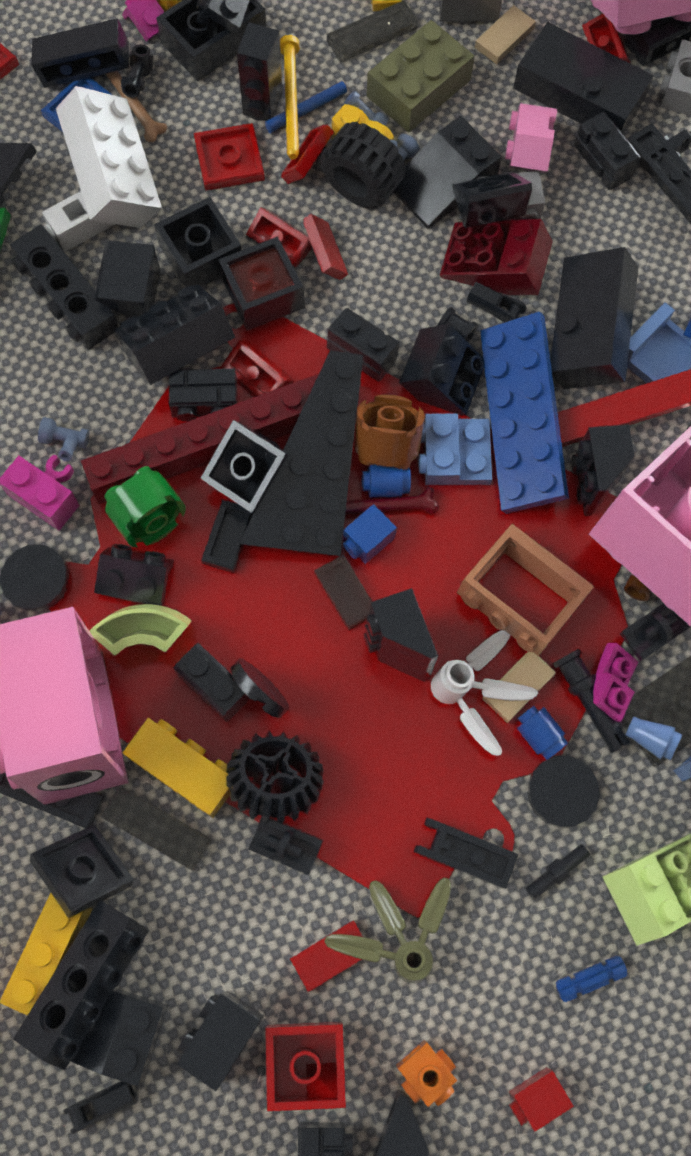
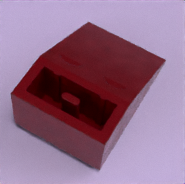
M542 219L502 220L464 228L463 222H457L454 224L439 275L441 278L471 286L478 282L505 295H539L553 241Z

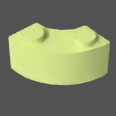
M140 604L115 611L97 623L89 632L93 638L113 655H117L124 648L136 644L153 645L166 652L192 620L168 607Z

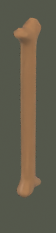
M119 72L106 73V76L122 98L128 100L130 109L144 127V139L148 142H154L157 139V135L166 133L167 125L165 123L154 121L137 97L130 98L122 92V76Z

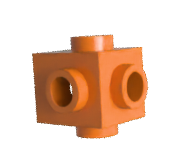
M423 1040L396 1064L398 1070L406 1079L401 1086L415 1104L422 1099L427 1107L433 1102L440 1106L455 1092L452 1085L457 1082V1079L451 1072L456 1066L442 1048L435 1053L430 1045ZM429 1070L434 1071V1076L430 1081L423 1080L425 1072Z

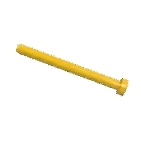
M285 35L280 38V53L284 55L287 155L290 159H296L299 155L296 54L300 50V43L296 36Z

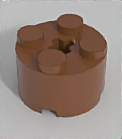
M396 395L375 396L374 402L366 404V400L361 402L357 409L354 448L360 463L364 465L376 464L396 467L402 470L408 469L420 451L425 418L423 410L419 407L418 412L412 407V401Z

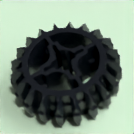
M269 730L265 738L255 733L252 737V742L243 739L240 749H234L231 760L227 764L226 772L228 776H226V786L229 787L231 801H238L237 807L240 812L250 809L249 816L251 820L258 815H262L265 824L270 821L271 817L277 818L280 825L284 822L285 816H289L292 820L296 821L299 817V811L308 814L311 804H316L319 800L320 790L323 789L324 783L322 779L324 772L323 764L319 763L318 752H311L309 742L299 744L298 734L292 739H288L284 730L279 736H273ZM247 775L253 778V782L260 785V789L250 782Z

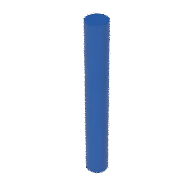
M341 81L297 104L298 118L347 93L344 82ZM284 111L265 121V126L269 133L286 125V112Z

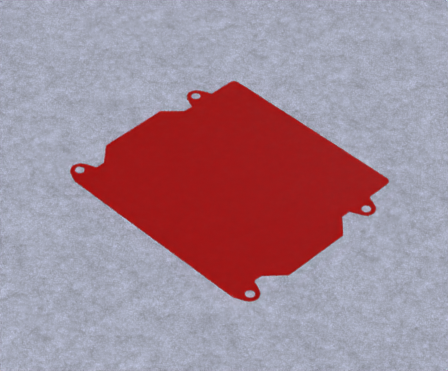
M228 304L223 307L226 316L232 312H237L234 304ZM285 317L248 331L243 324L237 329H232L235 338L227 342L232 349L239 340L251 342L293 378V383L319 374L330 351L327 348V340ZM219 366V367H215V368H211V369H225V368L222 367V366ZM363 371L361 373L358 406L364 400H366V404L374 402L375 396L396 395L412 401V407L418 412L420 407L424 412V416L425 414H455L418 401L399 383L400 379L388 373L379 382ZM237 380V403L256 397L255 394ZM169 386L130 442L188 422L172 417L169 407ZM458 415V419H472L466 415ZM490 429L491 485H425V474H419L418 468L419 454H424V443H421L419 454L409 467L411 473L410 493L402 494L401 497L418 496L429 486L434 490L433 500L438 503L439 509L433 515L422 509L382 512L397 527L395 539L366 564L359 557L354 559L349 555L343 546L344 541L342 538L340 556L244 545L235 572L231 573L204 565L201 559L222 500L236 502L200 479L208 464L166 479L185 504L184 516L180 513L175 519L178 525L166 537L148 546L144 542L136 543L138 547H132V551L143 554L147 551L160 552L165 554L166 559L174 560L173 568L168 574L165 599L162 606L176 610L192 621L166 652L153 645L136 644L124 648L117 655H113L95 639L103 653L120 739L130 743L147 718L155 723L162 719L177 730L174 736L186 743L188 739H191L204 748L206 752L203 756L209 761L215 763L217 759H220L228 764L234 749H240L243 739L252 742V737L255 733L265 738L269 730L273 736H279L284 730L288 739H292L298 734L300 745L309 742L311 752H318L319 763L323 764L322 767L324 769L322 778L324 780L323 789L320 790L319 800L316 804H311L308 814L299 811V817L296 821L292 820L289 816H285L283 823L323 839L317 855L318 859L368 889L372 881L380 882L386 888L397 907L417 918L421 916L425 904L438 881L442 878L449 879L454 871L453 868L413 852L415 845H421L430 850L436 830L423 825L426 818L433 819L482 840L487 830L497 829L504 836L502 848L512 851L515 835L511 825L492 800L503 781L530 775L540 763L546 761L542 754H536L517 730V727L522 724L518 717L532 706H535L538 710L545 707L565 732L563 737L569 743L586 709L577 695L573 696L572 693H569L568 682L560 669L555 668L553 663L580 648L582 651L580 657L589 672L596 675L607 643H617L621 646L624 641L620 633L628 625L614 583V578L622 564L617 562L607 550L589 535L590 531L617 497L609 493L591 516H584L583 505L578 504L576 496L577 486L579 485L578 476L565 469L569 499L508 514L501 511L492 429ZM290 434L276 438L273 441L284 449ZM353 442L347 501L393 498H369L368 491L362 490V471H368V465H364L358 460V454L355 451ZM94 494L90 501L100 548L88 565L66 561L70 572L66 585L67 590L63 598L53 607L49 608L53 612L74 607L89 631L115 611L143 604L94 593L100 553L108 547H112L113 544L130 546L106 514L107 501L98 504ZM362 513L345 514L344 529ZM513 524L591 583L594 588L539 655L556 674L538 691L537 696L531 699L508 723L482 699L483 689L471 688L462 697L469 709L474 708L501 746L502 754L495 756L486 751L461 722L460 715L464 712L457 702L445 704L434 697L431 691V681L448 661L461 660L468 663L466 657L481 643L500 631L491 624L485 614L478 609H473L466 605L457 591L464 578L509 526ZM505 553L479 582V584L542 633L545 632L568 603ZM412 588L438 654L430 679L421 681L380 662L376 652H369L363 634L366 633L364 627L367 624L365 616L369 615L370 602ZM510 635L505 646L480 671H475L473 668L474 681L482 682L486 678L500 680L527 651L522 649L516 639ZM197 643L206 649L230 673L231 666L239 658L244 659L262 672L275 685L288 702L289 710L281 718H276L263 710L262 707L266 703L263 704L258 700L249 699L228 722H225L177 676L173 667ZM566 746L563 747L552 757L562 756ZM247 775L250 782L260 789V785L253 782V778ZM229 796L225 802L239 810L237 807L238 801H231ZM250 809L242 811V813L249 816ZM258 815L254 820L259 822L262 815Z

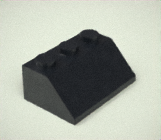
M412 588L370 602L369 615L365 616L367 622L364 625L366 633L363 634L369 652H376L380 662L421 681L430 679L438 654Z

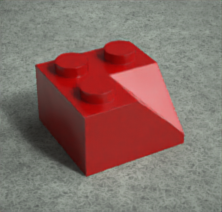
M321 1022L267 1025L265 1028L267 1112L346 1108L343 1023Z

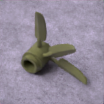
M442 878L438 881L418 921V926L422 929L419 940L407 942L402 933L406 928V923L395 902L380 882L372 881L369 885L371 898L386 932L391 936L396 935L401 945L397 953L382 950L383 944L380 941L353 935L331 934L326 937L325 944L337 952L374 963L379 962L381 957L395 960L396 973L402 980L408 983H419L429 975L432 969L433 957L429 948L424 944L429 933L434 934L438 931L449 900L451 882L448 878ZM410 954L419 955L421 958V965L419 967L412 968L407 964L406 959Z

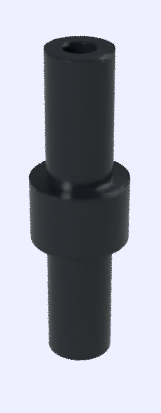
M580 844L561 860L556 858L545 867L546 872L528 885L525 890L535 900L555 883L560 885L571 876L569 873L571 870L590 856L589 851L584 845Z

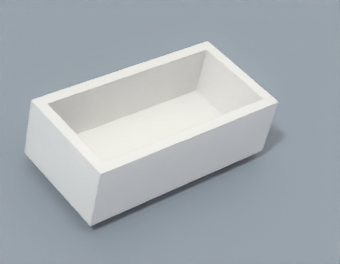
M75 86L57 106L56 111L89 218L92 221L141 228L162 209L128 100Z

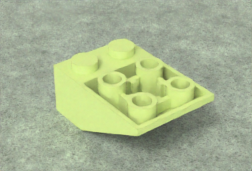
M691 833L602 876L636 945L665 937L691 922Z

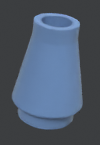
M634 716L625 736L632 738L660 760L664 757L671 761L682 734L674 731L675 727L642 720Z

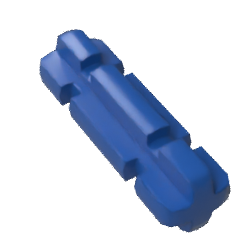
M620 956L611 957L605 960V965H602L600 962L574 973V978L572 979L567 976L557 980L556 990L563 1002H568L577 998V993L579 992L585 995L610 984V979L617 981L626 977L627 968Z

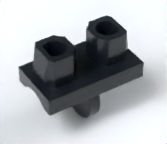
M663 603L627 627L620 635L641 662L691 628V626Z
M261 816L248 850L310 875L323 839L286 823L280 825L274 818H270V821L265 824L263 816Z

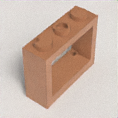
M511 524L464 578L457 593L466 605L473 609H478L485 614L494 627L502 631L505 630L513 636L522 649L527 652H534L539 656L594 586L515 525ZM504 553L568 602L544 633L479 584Z

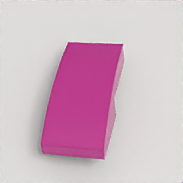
M607 643L596 673L593 703L613 720L621 722L635 693L628 687V684L638 661L617 643Z

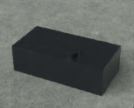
M547 22L518 64L513 89L549 108L557 109V112L580 124L602 112H606L623 134L644 102L654 75Z
M626 247L564 257L550 358L552 375L563 389L624 383L626 380L639 268Z

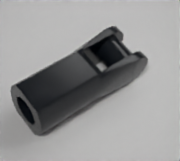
M475 282L467 297V303L495 316L504 323L517 319L527 309L522 301L503 295L478 282Z
M120 1081L72 1104L63 1110L64 1115L69 1114L74 1127L70 1129L71 1134L137 1104V1097L132 1084ZM91 1102L96 1117L88 1120L83 1106Z

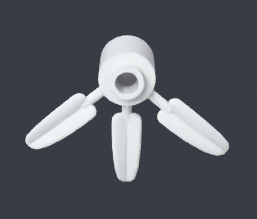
M505 630L498 631L475 648L466 657L468 663L461 660L448 661L431 681V691L434 697L445 704L457 702L464 712L460 715L461 722L473 738L486 751L495 756L502 754L501 746L474 708L469 709L462 697L471 688L483 689L482 695L484 697L500 700H530L538 694L536 689L525 685L488 678L482 682L474 681L473 668L475 671H480L499 653L509 640L510 634Z

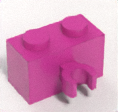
M18 455L0 477V486L9 497L60 531L80 506L72 491L60 484V482H66L72 477L74 473L72 466L68 464L64 470L60 472L55 471L60 460L56 455H53L47 460L46 471L43 472Z

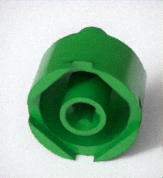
M149 466L138 469L132 478L121 485L111 487L104 496L107 501L106 514L131 547H138L136 543L144 542L148 546L163 539L178 525L175 521L178 514L180 513L184 516L186 511L185 504L163 475L157 471H152Z

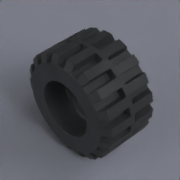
M358 122L344 124L320 157L321 170L332 187L344 198L367 209L369 207L377 209L383 206L403 179L406 171L403 157L398 153L399 150L375 128H371L364 123L359 124Z

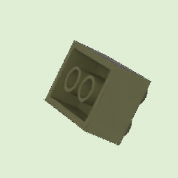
M430 20L368 72L367 97L409 133L471 80L475 55L433 20Z

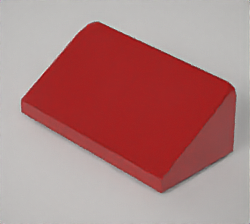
M603 13L582 25L589 43L631 64L620 32L615 30L613 23Z
M260 207L245 234L258 243L278 236L294 267H297L313 248L307 234L263 207Z
M245 340L237 342L221 365L225 369L235 368L237 380L256 396L292 384L294 381L293 378L251 342Z

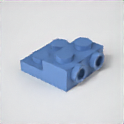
M425 414L421 443H424V454H419L418 459L419 474H425V485H491L492 463L489 419H458V414Z

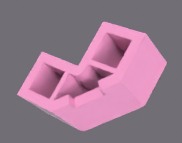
M520 103L518 111L512 110L509 130H514V141L508 140L505 159L510 160L509 168L539 171L541 173L548 172L557 109Z

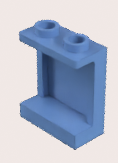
M664 303L630 337L627 368L646 383L691 369V338L684 336V330L670 320L675 310L667 303Z

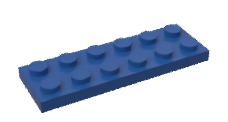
M539 311L480 330L501 511L508 514L569 499L545 316Z

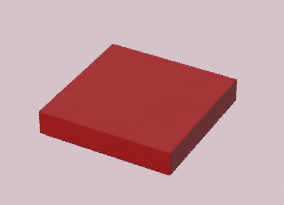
M253 123L193 133L205 191L265 181Z

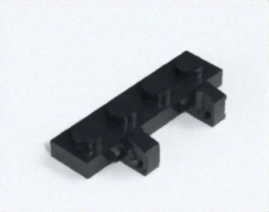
M651 123L628 137L627 140L641 156L640 164L691 224V169L681 158V153L690 147L691 135L684 129L672 138H669L667 135L663 136Z

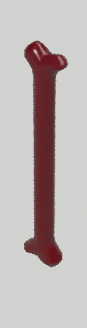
M428 486L418 496L347 501L345 514L363 513L374 504L381 512L422 509L433 515L439 509V505L433 500L434 490Z

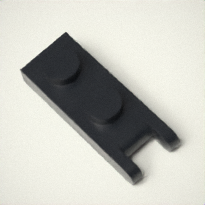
M425 819L423 825L436 830V834L430 850L424 846L415 845L414 853L505 890L507 888L518 857L517 853L433 819Z

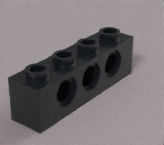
M42 224L10 244L15 255L11 259L14 266L22 276L26 273L32 279L29 283L40 298L45 295L49 301L47 306L57 320L63 318L68 324L65 326V329L75 343L81 341L87 350H90L115 333L114 330L119 328L114 313L109 307L94 300L96 292ZM61 287H67L64 290L57 291ZM80 309H86L82 313L75 314V312Z
M99 900L13 1040L42 1061L65 1070L70 1061L77 1055L80 1045L91 1026L100 1017L101 1010L112 991L121 982L123 973L132 958L141 949L144 938L149 930L132 918Z

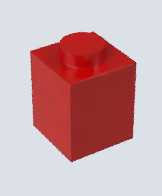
M545 1067L509 1091L514 1102L509 1104V1107L520 1126L527 1123L534 1132L574 1107L555 1073L548 1067Z

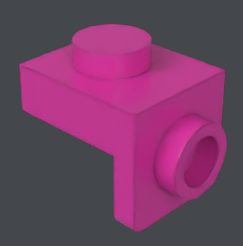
M157 0L125 1L127 7L122 13L125 20L128 18L132 20L146 42L157 35L159 30L156 18L164 13Z

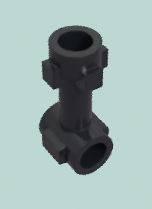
M142 44L135 45L129 55L132 70L128 77L122 76L121 79L122 92L130 98H136L139 96L140 91H144L145 81L141 79L148 76L153 68V55H150V48Z

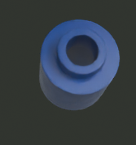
M374 464L368 465V471H362V490L368 491L369 498L401 497L402 494L410 493V468L402 470L396 467Z
M532 706L518 717L522 724L517 727V730L536 754H542L546 760L568 744L567 740L563 737L565 732L545 707L538 710L535 706Z

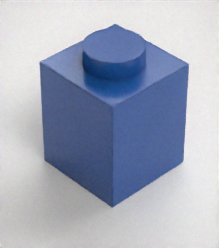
M373 504L343 530V546L350 556L354 559L359 557L366 564L395 539L397 527Z

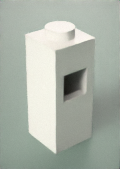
M81 191L42 212L47 224L44 228L64 252L115 225L90 220Z

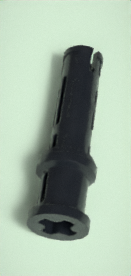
M579 648L554 662L553 665L555 668L560 669L569 684V693H572L573 696H578L609 748V752L612 753L622 748L621 746L629 744L630 741L625 736L618 722L593 703L596 675L589 672L580 657L582 651Z

